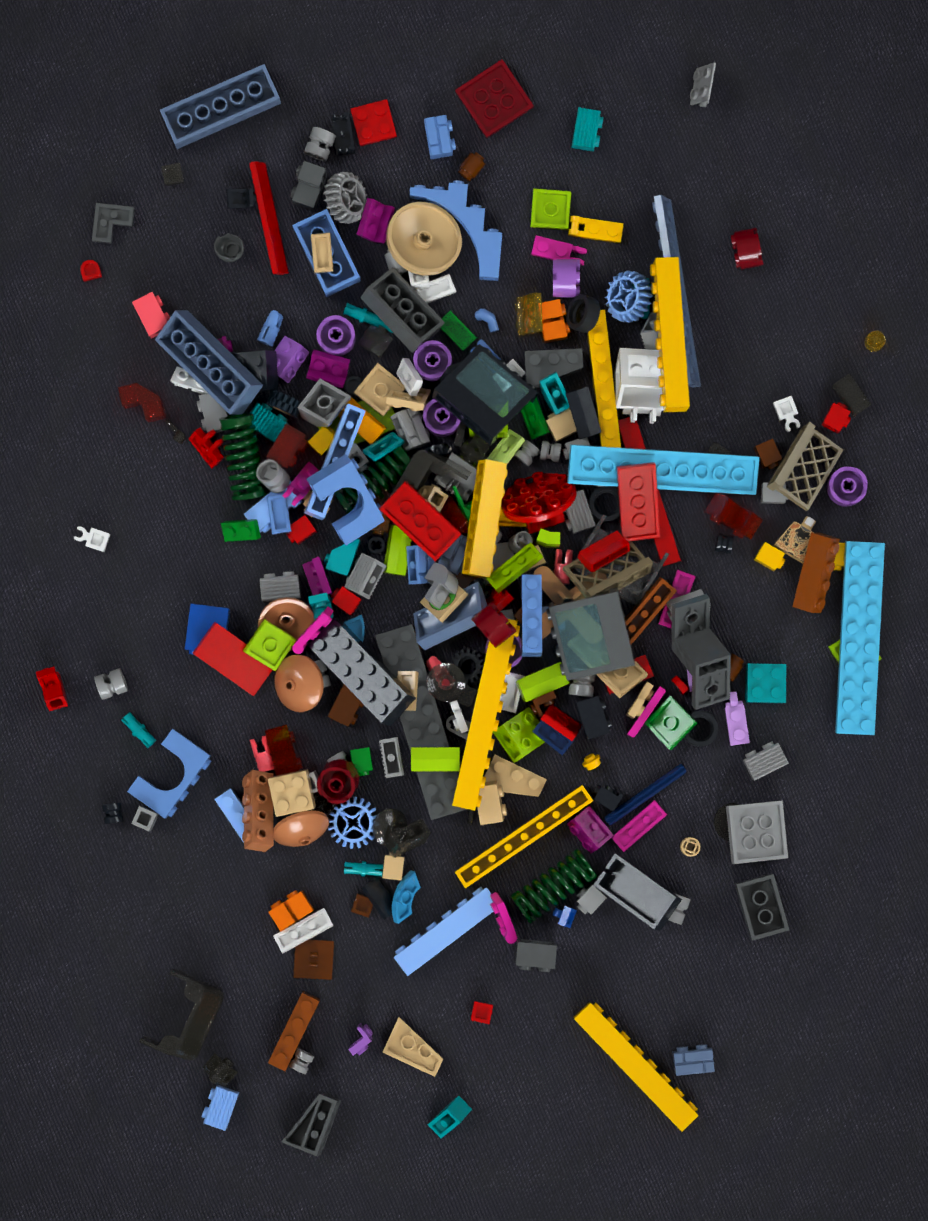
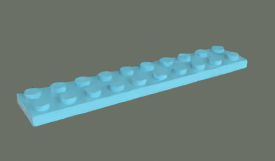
M570 444L568 484L618 487L617 466L655 462L657 489L756 495L759 468L758 456Z
M845 541L835 733L875 735L885 543Z

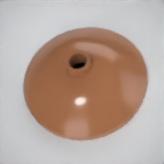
M290 597L279 598L270 602L262 610L258 619V627L266 619L298 639L315 621L312 609L299 599Z
M297 654L288 656L282 661L275 673V689L280 701L288 709L295 712L309 711L319 703L323 694L324 683L322 673L312 659Z
M313 810L292 814L278 822L273 828L274 840L284 846L299 847L308 845L325 833L329 826L328 816L323 812Z

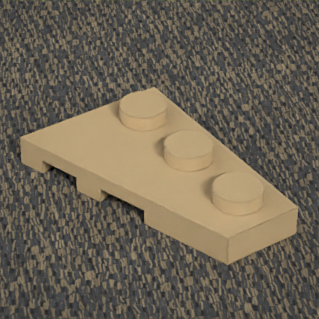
M494 755L484 776L486 777L485 782L498 780L499 786H503V792L536 797H539L547 780L497 755Z
M398 1017L383 1053L435 1077L443 1058Z

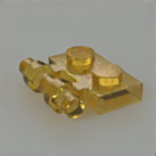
M541 293L517 297L515 311H517L518 321L516 322V328H518V336L542 332Z

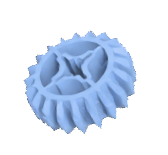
M625 271L619 273L618 276H614V282H608L610 288L605 289L608 295L604 298L608 300L605 304L609 307L607 312L612 314L613 318L621 322L630 323L639 321V317H644V312L649 311L647 306L652 304L649 300L653 295L650 294L651 287L648 286L650 282L645 279L644 275L635 271Z
M353 797L352 803L348 799L346 801L347 804H340V808L336 805L333 806L336 813L329 812V815L334 816V819H329V823H333V826L328 827V830H335L331 837L339 836L336 843H339L342 839L344 840L342 846L345 847L347 842H350V849H353L354 843H357V847L361 848L360 841L367 845V837L370 840L374 839L370 833L377 834L378 832L376 829H373V826H379L378 822L373 821V819H377L379 816H372L371 814L376 809H368L371 803L368 802L364 806L363 798H361L360 803H357V797ZM351 806L361 808L354 816L344 811L345 808ZM365 813L369 817L368 830L360 822ZM360 814V817L358 818L359 822L357 823H359L358 826L361 829H359L356 826H353L352 828L350 827L347 831V828L349 827L348 818L354 819L357 818V816ZM339 815L346 821V827L342 832H340L337 824ZM353 829L363 834L362 837L357 839L345 837Z

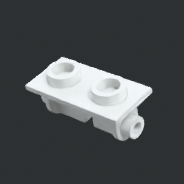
M176 367L170 380L174 383V386L186 389L192 388L191 391L201 395L208 393L183 368Z

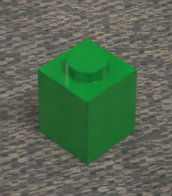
M370 747L350 750L352 763L355 765L359 776L370 775L369 771L373 770Z

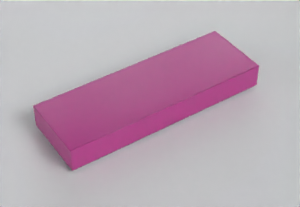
M677 570L672 583V587L677 592L671 599L690 593L695 576ZM665 604L658 624L672 629V621L667 614L669 609Z
M658 687L640 717L637 718L628 731V736L631 738L636 736L666 692L664 688Z
M654 800L611 838L625 852L667 814Z

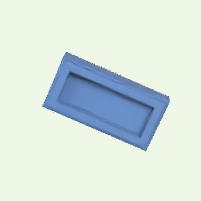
M283 494L266 496L273 535L292 532L287 499L282 496Z

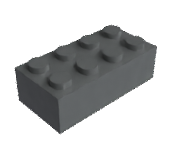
M393 267L368 286L360 297L412 353L421 344L437 334L445 323Z

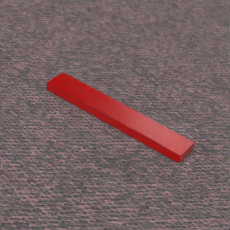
M254 161L249 163L272 274L285 275L288 274V268L266 164Z

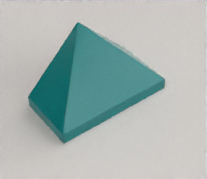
M391 432L363 449V453L373 461H377L405 442L394 432Z

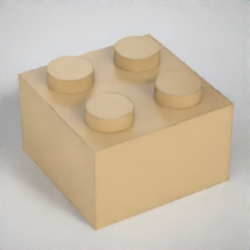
M308 769L268 778L276 817L316 808Z

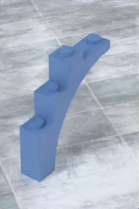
M454 180L453 183H449L448 190L440 186H435L433 189H427L424 185L410 187V199L426 201L442 207L464 227L476 249L479 262V280L498 281L502 233L497 229L483 231L485 208H481V205L473 204L470 207H466L468 184H464V181Z

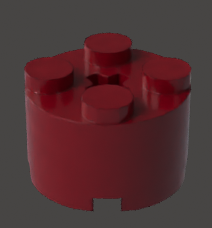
M757 228L734 232V235H731L733 249H737V253L734 254L736 268L740 267L742 270L762 266V252Z
M492 601L471 619L495 648L517 631L510 622L506 624L509 620Z
M340 759L327 763L317 779L319 794L333 804H341L351 798L359 783V774L355 765L352 762Z

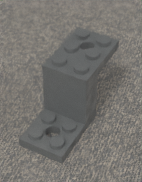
M704 594L672 604V651L692 675V706L697 710L730 699L731 654L710 629V597Z

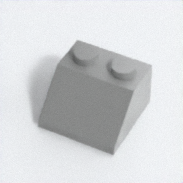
M320 378L298 406L301 418L314 426L329 427L349 402L351 396Z

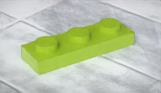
M530 542L492 572L490 578L486 579L497 593H500L540 561L543 556Z

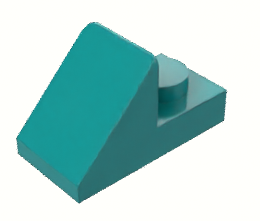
M328 593L308 597L309 604L313 610L314 620L328 606L333 610L332 600Z

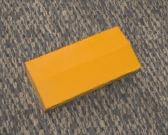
M352 397L347 403L365 410ZM343 408L342 411L339 413V415H338L339 418H341L342 413H343V411H344V408ZM365 411L357 434L371 445L378 440L387 428L368 411Z

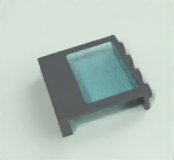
M618 588L610 589V593L554 605L553 602L549 603V609H546L548 620L553 622L554 627L551 628L553 639L557 638L558 646H555L557 657L562 659L563 664H560L562 676L566 675L567 681L635 666Z

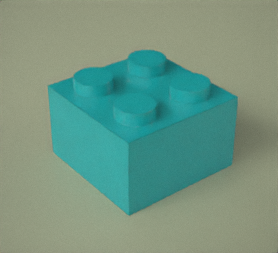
M746 664L745 703H786V664Z

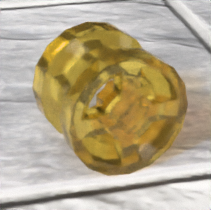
M880 331L869 333L865 338L866 348L873 352L879 351L885 345L886 339L884 334Z

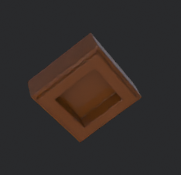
M357 893L351 912L369 918L373 904L367 896Z

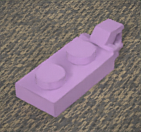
M736 691L730 692L729 702L725 703L724 708L730 746L750 743L743 701H738Z

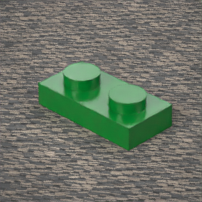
M536 397L533 403L530 401L521 410L532 440L550 432Z
M257 519L224 521L221 523L225 542L257 540L261 538Z

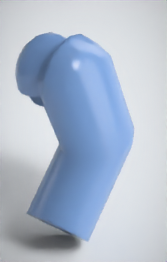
M479 309V311L475 312L476 320L487 322L490 333L499 331L493 313L486 309Z

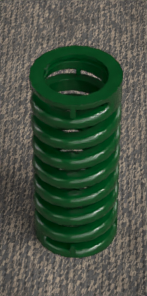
M253 413L219 418L221 430L245 429L222 436L224 441L246 439L224 446L225 451L247 449L243 452L225 456L227 461L248 459L245 462L228 465V471L250 470L228 477L230 481L251 480L230 486V490L234 491V495L231 497L232 500H247L266 495L265 487L260 485L261 482L256 476V470L259 466L257 463L260 461V456L255 454L259 448L253 444L257 441V436L251 434L256 430L252 424L254 420ZM244 489L247 490L246 492L236 491V490H244Z
M401 446L392 451L394 460L389 455H385L383 458L385 465L381 461L375 462L377 471L369 466L366 469L368 476L363 472L359 473H362L368 483L365 484L367 489L370 487L379 499L384 498V493L379 483L387 493L393 492L387 477L399 488L401 482L396 472L407 482L410 480V477L405 468H408L411 472L412 478L419 475L416 467ZM346 487L342 488V491L339 489L334 492L336 498L348 514L355 507L354 501L357 503V490Z
M578 848L572 852L576 860L570 855L565 857L568 867L562 861L557 862L559 872L553 867H550L548 870L551 878L545 873L540 874L543 885L537 879H533L531 882L534 890L530 886L524 885L523 890L527 898L520 891L510 895L530 924L536 919L533 915L531 916L528 909L537 918H540L542 913L538 905L544 911H550L546 898L554 906L559 904L554 892L562 900L567 899L562 885L571 894L575 893L571 880L579 888L584 886L578 872L587 882H591L597 877Z

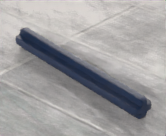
M679 764L615 809L614 812L605 816V821L608 825H612L684 775L687 772L685 767Z

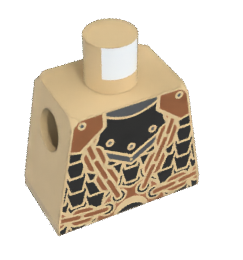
M808 516L805 517L802 524L794 521L775 542L773 547L803 564L812 532L811 529L816 521Z

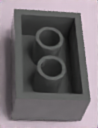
M770 873L734 883L750 940L753 941L789 931L774 874Z
M517 939L515 964L521 970H531V967H538L539 971L550 972L551 969H555L557 945L555 942Z

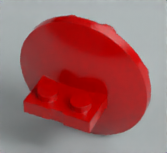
M535 472L530 477L515 480L514 484L507 489L501 501L502 512L512 521L525 523L529 534L540 531V529L564 522L563 512L573 504L577 491L575 484L567 483V476L565 474ZM533 478V483L526 484L525 480Z

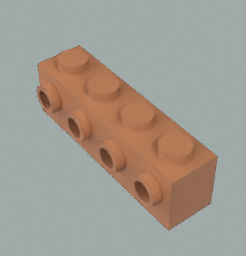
M251 770L242 780V786L244 787V796L242 798V804L244 805V814L242 816V822L244 823L242 835L244 849L266 852L274 846L273 801L268 783V778L273 777V773Z

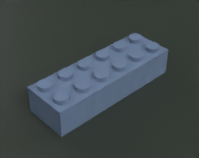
M263 64L160 109V112L176 148L179 149L281 104V101L267 68Z
M175 310L155 339L230 415H242L263 386L188 310Z

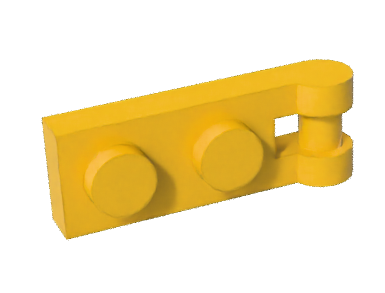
M571 216L570 222L572 224L571 229L568 231L569 236L621 243L624 223ZM579 224L585 225L584 231L578 230Z

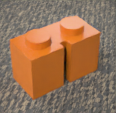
M560 299L537 303L544 343L567 339L570 328L563 318V315H566L565 304H561Z
M295 890L287 895L288 900L281 903L279 900L270 906L272 910L269 911V914L280 932L314 911L303 891L298 893Z

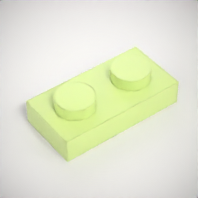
M509 429L507 438H502L487 459L508 464L525 442V439Z

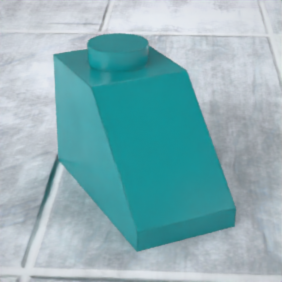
M557 372L539 381L542 394L553 413L557 415L569 408L565 394L566 391Z
M360 539L333 549L331 554L327 553L324 560L326 570L348 577L360 544Z
M457 1096L429 1122L428 1126L442 1138L460 1124L472 1108L460 1096Z

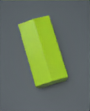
M390 525L384 561L386 568L383 573L406 576V546H411V539L396 525Z
M540 529L535 544L546 548H559L560 532H549Z
M561 662L516 681L523 701L528 702L569 684L566 675L562 676Z
M411 747V771H460V747Z

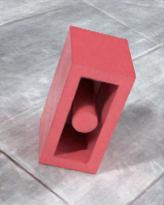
M151 292L132 303L148 335L152 339L160 333L170 319L168 312L163 313L161 309L163 303L159 295L155 296Z

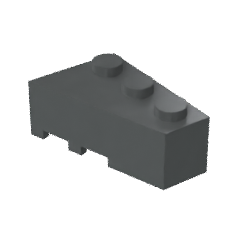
M582 348L524 352L525 382L531 384L534 388L540 387L539 381L554 372H557L559 378L562 379L583 369Z
M325 1093L319 1094L281 1142L314 1156L321 1155L342 1100Z

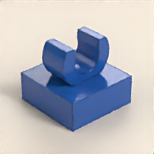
M567 906L563 910L555 908L553 916L560 918L559 925L570 928L577 910Z

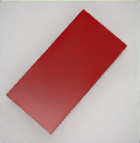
M655 462L617 466L621 535L627 541L661 538Z
M406 480L379 508L435 562L462 534Z
M216 622L213 623L193 651L195 656L252 696L257 693L272 672L271 668L243 651L247 645Z

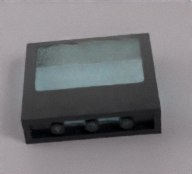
M479 344L434 389L432 397L491 446L504 427L530 401L532 403L535 401L538 392L534 386L522 380L517 372L510 370L504 361L497 359L488 348Z

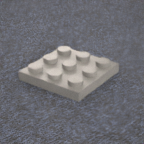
M783 801L726 806L732 864L788 858Z

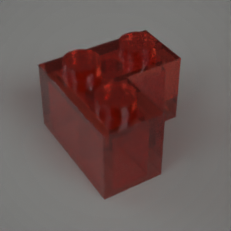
M286 423L267 454V458L276 461L280 466L288 470L289 466L293 467L298 459L296 455H299L300 452L304 453L308 447L307 436Z

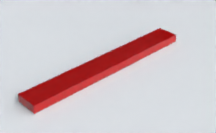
M630 417L618 420L624 447L646 449L637 421L631 423ZM657 489L661 538L653 539L661 565L664 567L680 562L681 559L659 489Z

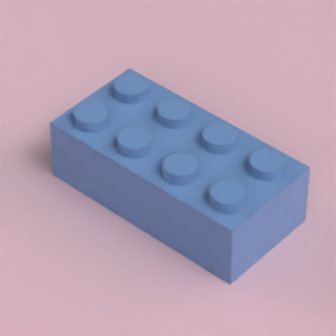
M327 209L292 225L313 271L311 234L330 233L334 272L315 273L326 297L361 281Z

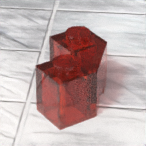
M138 383L118 387L121 403L125 409L142 405L145 420L148 423L166 418L162 399L158 395Z
M720 493L714 495L705 510L711 516L709 518L711 521L718 525L720 523L733 530L735 536L741 539L746 537L751 540L763 521L752 511L739 506L732 499Z
M287 724L265 730L276 776L300 771L303 766L301 758H297L293 743L296 740L293 731L289 732Z

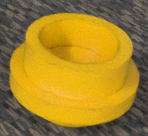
M594 753L589 754L584 758L583 767H586L587 770L598 767L601 764L600 756L594 755Z

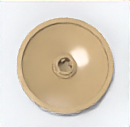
M413 202L401 207L393 215L387 227L386 241L392 257L400 266L415 274L427 276L442 273L452 266L461 251L462 236L457 222L445 209L432 203Z

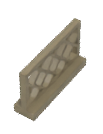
M811 422L802 426L767 485L772 491L776 489L805 511H808L843 452L842 448L815 430L816 426ZM812 436L819 439L820 446L812 447ZM825 448H831L836 451L834 457L828 458ZM821 449L823 459L816 460L813 450ZM809 451L811 461L804 462L802 453ZM824 462L826 471L819 473L817 463ZM812 464L815 474L807 475L805 465ZM800 466L803 476L795 477L794 467ZM816 477L817 486L810 488L808 478ZM804 479L806 489L798 490L796 480ZM791 481L794 491L789 492L784 489L785 482ZM807 492L809 499L807 503L801 501L799 493Z
M628 541L631 550L625 554L626 561L616 559L610 562V569L600 568L596 570L595 578L583 576L584 570L588 569L584 567L579 559L564 566L563 571L583 596L588 598L610 593V589L613 588L620 590L651 572L653 561L649 557L645 558L633 542ZM629 555L635 556L640 561L637 563L628 562ZM613 564L625 566L624 570H612ZM574 567L582 569V574H573L571 569ZM598 572L609 574V578L606 580L598 579ZM582 581L593 582L594 585L586 590L582 585Z

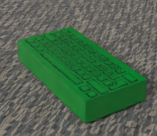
M451 311L442 318L445 323L441 330L462 351L477 339Z

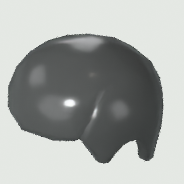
M227 233L222 237L218 236L216 238L214 250L222 261L234 262L242 257L244 244L238 236Z

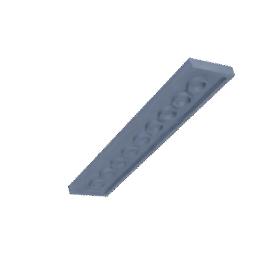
M663 195L654 196L655 202L652 203L654 213L657 214L658 221L655 222L657 232H660L659 248L663 251L664 258L679 257L688 386L700 387L701 383L672 203L670 199Z

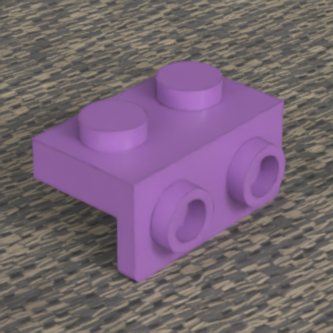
M284 336L275 349L277 354L278 377L289 383L305 361L309 351L301 344Z
M360 1023L357 1026V1030L361 1033L362 1037L350 1045L348 1049L353 1056L356 1053L361 1055L369 1047L367 1044L372 1041L373 1032L367 1024L363 1026Z

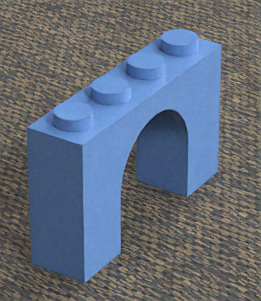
M346 454L306 480L320 501L342 488L350 487L357 490L358 499L355 507L348 514L332 523L339 538L345 545H348L385 520L382 516L383 512L379 510L381 506L379 503L375 504L374 502L376 498L374 493L365 486L368 483L362 473L359 474L357 471L359 468L354 458L350 460Z
M522 575V657H541L542 575Z
M175 729L170 731L161 745L177 755L183 762L185 774L182 782L176 788L165 791L155 787L143 777L138 776L127 791L163 818L174 815L178 809L176 805L179 800L184 801L189 794L187 791L189 786H194L200 778L199 772L202 769L206 770L211 763V760H209L210 754Z

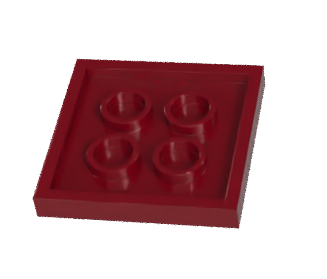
M503 59L455 90V93L486 139L534 108V105Z

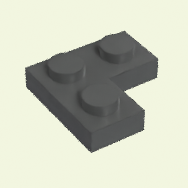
M96 203L92 241L112 244L114 225L133 227L135 208Z

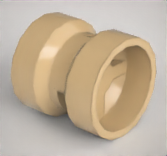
M687 837L680 843V850L686 856H695L700 851V843L695 838Z

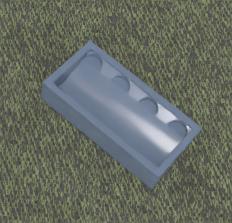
M479 582L463 589L468 596L443 623L427 608L413 613L416 641L424 650L476 626L471 619L487 606Z

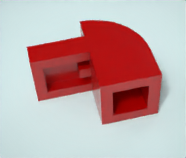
M55 667L37 671L36 676L42 687L44 701L49 711L67 707L68 703L60 674L56 671Z

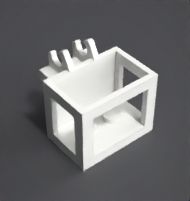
M619 349L614 371L616 408H622V414L630 415L631 423L637 421V413L649 414V424H654L656 416H660L661 411H663V406H660L659 401L662 387L658 386V377L661 376L660 369L657 368L659 350Z

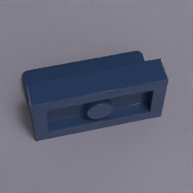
M542 720L532 731L560 755H563L574 742V740H569Z

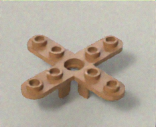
M540 566L534 571V575H542V590L553 601L554 605L563 603L565 599L575 601L585 598L576 586L569 591L550 568ZM596 572L590 573L587 576L595 578ZM598 572L597 578L606 580L607 576L605 573ZM582 581V585L586 590L594 585L593 582ZM583 606L556 612L559 625L568 619L589 643L595 644L602 640V628ZM547 612L542 614V639L547 637L551 633V628L554 627L552 620H548Z

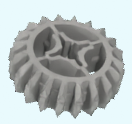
M340 172L334 174L327 180V184L324 186L326 191L323 193L326 196L324 200L327 202L326 208L330 210L329 215H333L334 220H338L339 223L350 224L357 222L362 217L367 201L366 187L362 186V181H359L358 176H354L353 173Z

